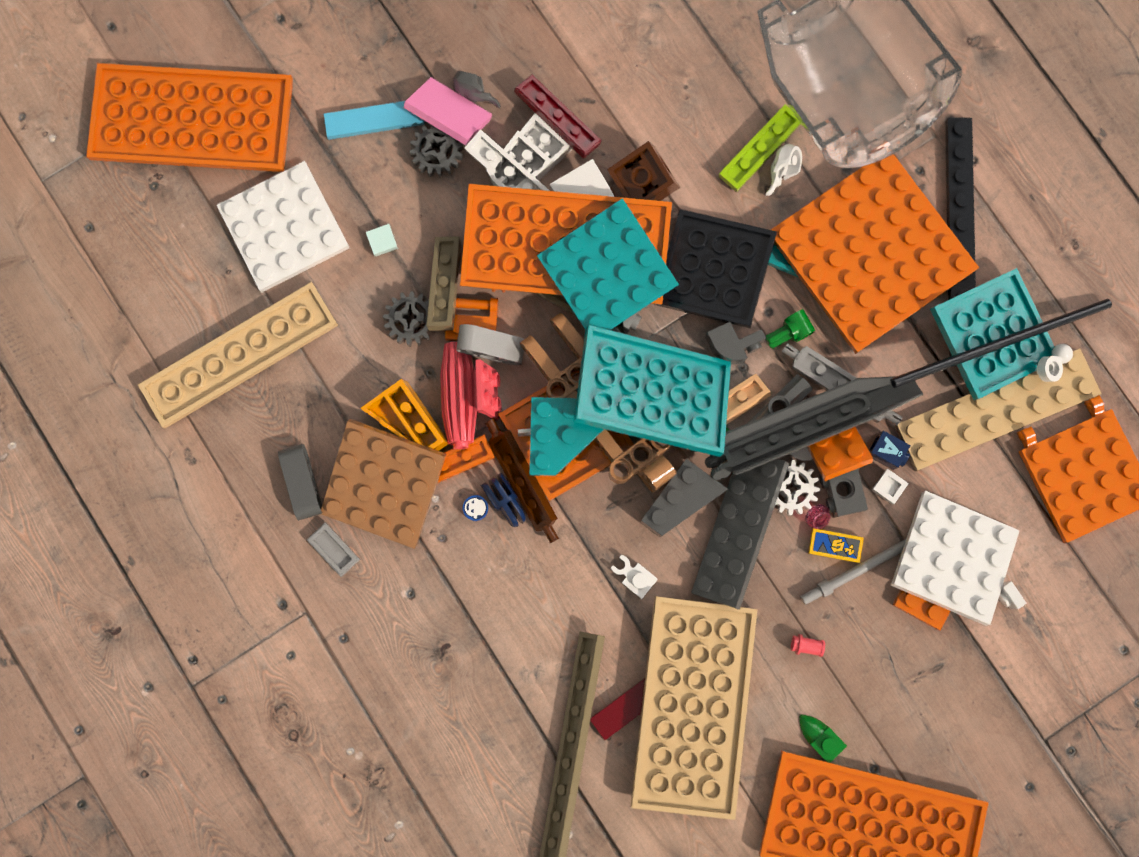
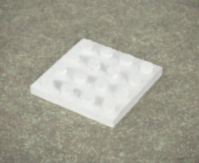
M305 161L217 204L261 292L350 248Z
M924 491L921 494L891 586L988 626L991 624L1020 530L933 493Z

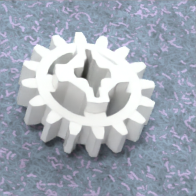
M795 460L790 461L785 480L779 492L784 498V502L777 498L775 504L779 506L777 513L780 514L786 509L788 516H791L794 510L800 515L803 513L802 507L807 510L812 508L809 501H817L818 498L813 493L820 491V488L814 487V483L819 479L811 478L810 475L814 470L805 471V463H801L797 467ZM798 474H800L805 479L806 483H803L799 479ZM791 482L793 487H797V490L792 492V494H790L789 489H786V486ZM800 494H807L801 503L796 504L797 497Z

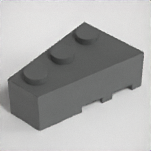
M686 459L640 523L657 536L662 537L724 493L728 488L717 480H713L710 475Z

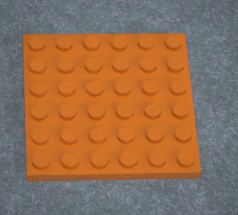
M890 148L771 229L777 231L774 243L855 354L979 268Z

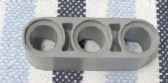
M461 324L456 351L504 364L522 365L524 350L520 342L524 338L475 325Z

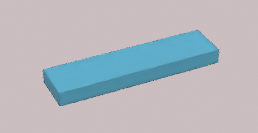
M405 101L324 114L328 140L425 125L423 119L404 108Z

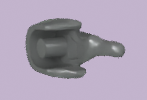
M457 71L453 82L454 89L458 94L468 98L473 103L489 101L497 108L501 107L498 100L492 97L491 93L484 92L483 80L480 76Z

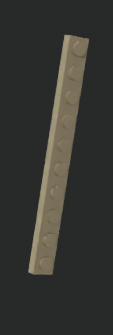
M586 632L579 633L539 857H566L605 636Z

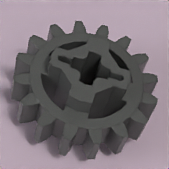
M431 125L429 130L422 126V134L414 133L417 141H410L411 147L414 148L410 150L411 157H415L412 160L414 166L420 165L419 171L421 173L428 170L429 177H432L434 172H437L439 178H441L443 171L450 175L451 167H459L456 160H463V155L460 153V151L464 150L463 144ZM426 141L425 147L421 149L423 143ZM437 148L440 152L436 153L433 149ZM452 152L450 158L447 159L448 153Z
M413 291L410 292L409 297H406L403 292L400 293V300L393 297L394 305H386L385 308L389 311V314L383 315L384 320L389 321V323L384 325L385 329L392 330L389 336L392 339L398 336L397 342L400 345L406 340L408 347H411L412 341H416L418 345H421V338L423 337L426 340H430L428 332L435 333L436 331H429L427 328L429 300L424 302L425 297L422 293L416 298ZM406 305L401 311H398L402 306ZM417 305L423 307L427 314L419 313ZM413 313L415 319H412L409 327L406 319H409ZM395 324L402 325L405 333L400 332ZM421 326H424L420 332L416 333Z

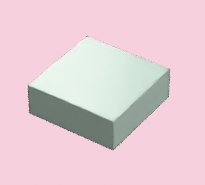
M389 224L366 232L375 257L398 249Z

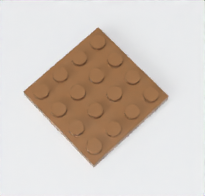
M350 419L346 424L323 501L322 515L415 549L446 454Z

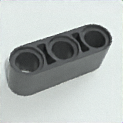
M299 444L279 450L280 465L297 520L322 514V502L305 445Z

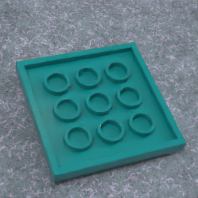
M623 198L537 255L585 329L588 325L611 330L679 285Z
M1017 268L930 309L952 356L1043 322ZM1047 331L958 364L957 367L973 400H977L1037 371L1039 360L1042 357L1052 356V350L1055 346Z

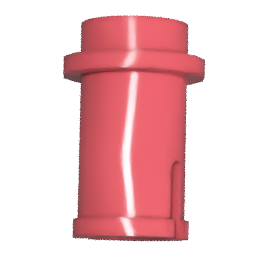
M798 634V636L792 637L791 651H795L797 655L806 653L823 657L825 642L824 640L805 638L802 634Z

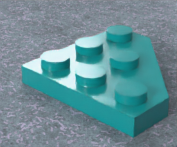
M531 397L530 476H556L605 430L574 422L577 398Z

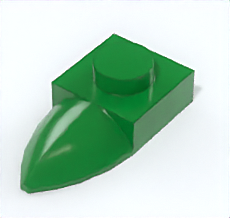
M808 715L799 716L800 727L805 739L824 761L831 763L847 747L837 734L822 721Z

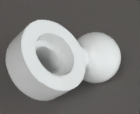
M1058 344L1053 348L1052 356L1042 357L1039 360L1037 374L1042 381L1053 382L1061 378L1063 373L1062 364L1068 363L1073 357L1072 348L1067 344Z

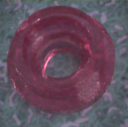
M822 504L813 506L805 516L806 523L815 529L824 528L831 518L829 509Z

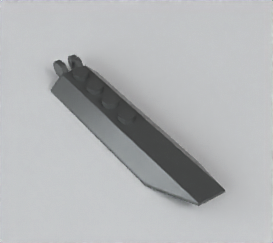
M896 376L857 378L726 432L724 454L720 457L708 456L705 464L707 468H713L711 471L713 480L726 478L731 472L736 476L880 417L922 396L923 392L915 381L893 388L890 379Z

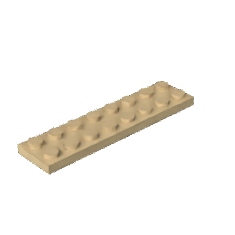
M310 282L138 384L162 428L166 429L337 327L338 324L316 287Z
M1081 349L1073 351L1072 359L1068 363L1062 364L1063 373L1058 381L1044 382L1040 379L1037 371L980 399L973 400L971 394H968L903 421L897 426L895 425L900 439L911 445L907 452L910 453L909 459L914 470L923 469L1101 395V391Z

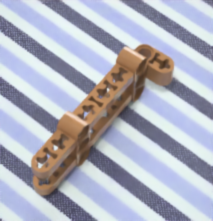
M560 312L550 322L578 358L575 362L560 372L531 335L521 341L520 345L547 379V398H577L579 381L573 380L571 373L580 371L584 340L568 319ZM554 386H561L565 393L557 397L550 390ZM606 429L594 439L612 462L608 470V476L616 484H623L637 474L647 488L654 493L676 475V471L671 463L662 455L671 445L658 446L655 441L641 438L635 445L623 452ZM636 450H643L647 454V460L644 462L637 461L634 457V452ZM617 465H622L627 469V475L625 477H617L614 474L613 468Z

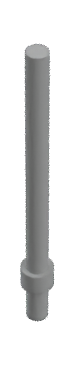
M906 539L829 581L825 579L818 583L816 588L800 596L802 602L806 605L821 596L825 598L834 593V589L902 553Z

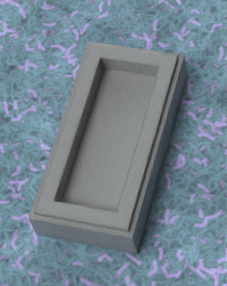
M326 522L307 539L340 577H343L361 560Z

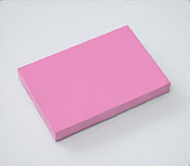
M432 77L413 93L404 104L406 110L464 145H467L492 117L491 113Z

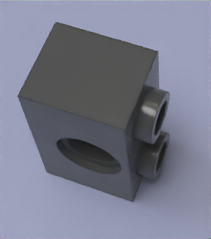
M858 469L824 481L822 475L819 474L821 486L823 489L826 488L828 498L825 500L828 512L832 513L833 518L868 510ZM838 483L846 485L848 490L846 496H840L837 493L836 487Z

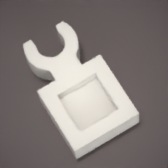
M621 555L619 558L624 561L625 567L619 570L612 566L611 570L615 574L626 576L622 584L642 599L658 579L639 563L632 568L629 559Z

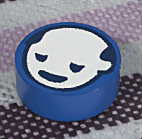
M473 495L464 501L463 513L468 519L480 521L488 514V503L483 497Z

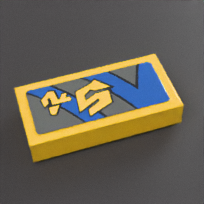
M813 528L811 530L808 554L860 563L864 538Z

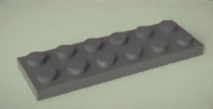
M775 459L736 476L732 473L727 487L728 490L725 492L691 592L692 594L740 610L789 465L788 462Z

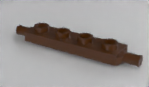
M495 418L487 421L485 425L492 435L488 443L536 531H544L550 544L560 538L557 536L552 525L558 518L536 477L529 475L530 466L511 431H501Z

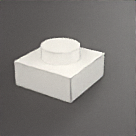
M885 469L871 490L893 505L909 483L889 469Z
M1012 581L1003 582L998 599L1005 607L1019 609L1027 604Z

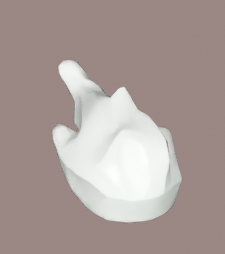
M786 144L777 150L771 165L772 183L766 192V196H770L775 188L781 185L782 176L784 180H787L800 172L802 152L798 146Z

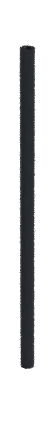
M1104 299L890 379V383L893 388H897L1112 307V302L1110 299Z

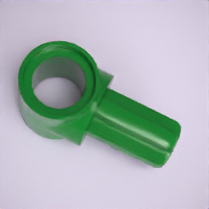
M804 309L784 319L783 327L766 335L765 340L770 348H775L790 339L799 342L813 334L816 330Z

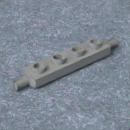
M787 343L782 350L783 353L794 359L792 369L826 391L857 379L808 346L799 351ZM890 411L872 420L878 423L883 418H886L897 426L903 417L894 411Z

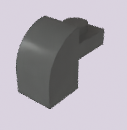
M731 322L707 332L705 336L713 354L719 359L731 361V364L744 363L748 358L745 351L750 354L762 348L761 344L766 339L762 329L738 339Z

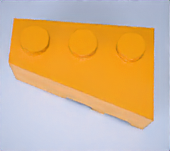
M400 379L360 408L399 437L437 451L448 445L447 437L408 381Z

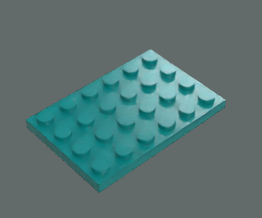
M588 325L585 329L574 422L720 457L724 454L731 361Z

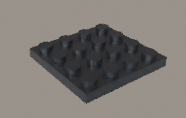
M680 209L666 260L667 267L679 285L663 295L662 305H654L726 323L731 322V324L751 329L777 231Z

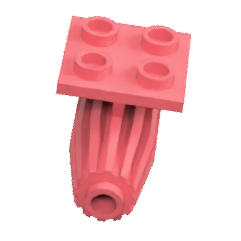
M453 341L444 344L440 372L441 411L448 444L453 445V449H467L468 444L474 441L477 412L487 415L492 419L495 418V420L499 419L498 414L502 409L500 397H498V387H500L501 382L497 370L481 359L475 360V370L472 355L456 351L457 342Z

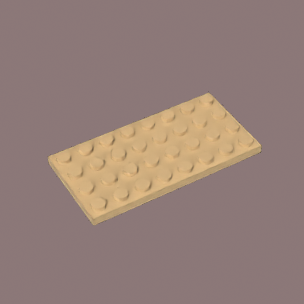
M654 597L631 808L735 820L757 609L740 607V610L727 605Z

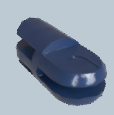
M501 472L497 475L498 480L494 477L489 480L492 490L486 482L480 486L496 511L500 510L512 527H518L517 519L523 524L526 516L516 501L517 495Z

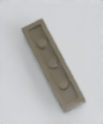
M459 236L435 237L427 328L429 331L454 330L461 239Z

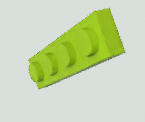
M785 104L719 173L718 177L737 193L802 124L803 119Z

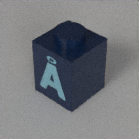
M883 430L877 434L869 452L875 461L894 470L906 464L910 457V453L907 451L911 445Z

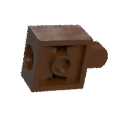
M649 141L607 169L616 183L610 187L614 197L661 201L680 188L658 150Z

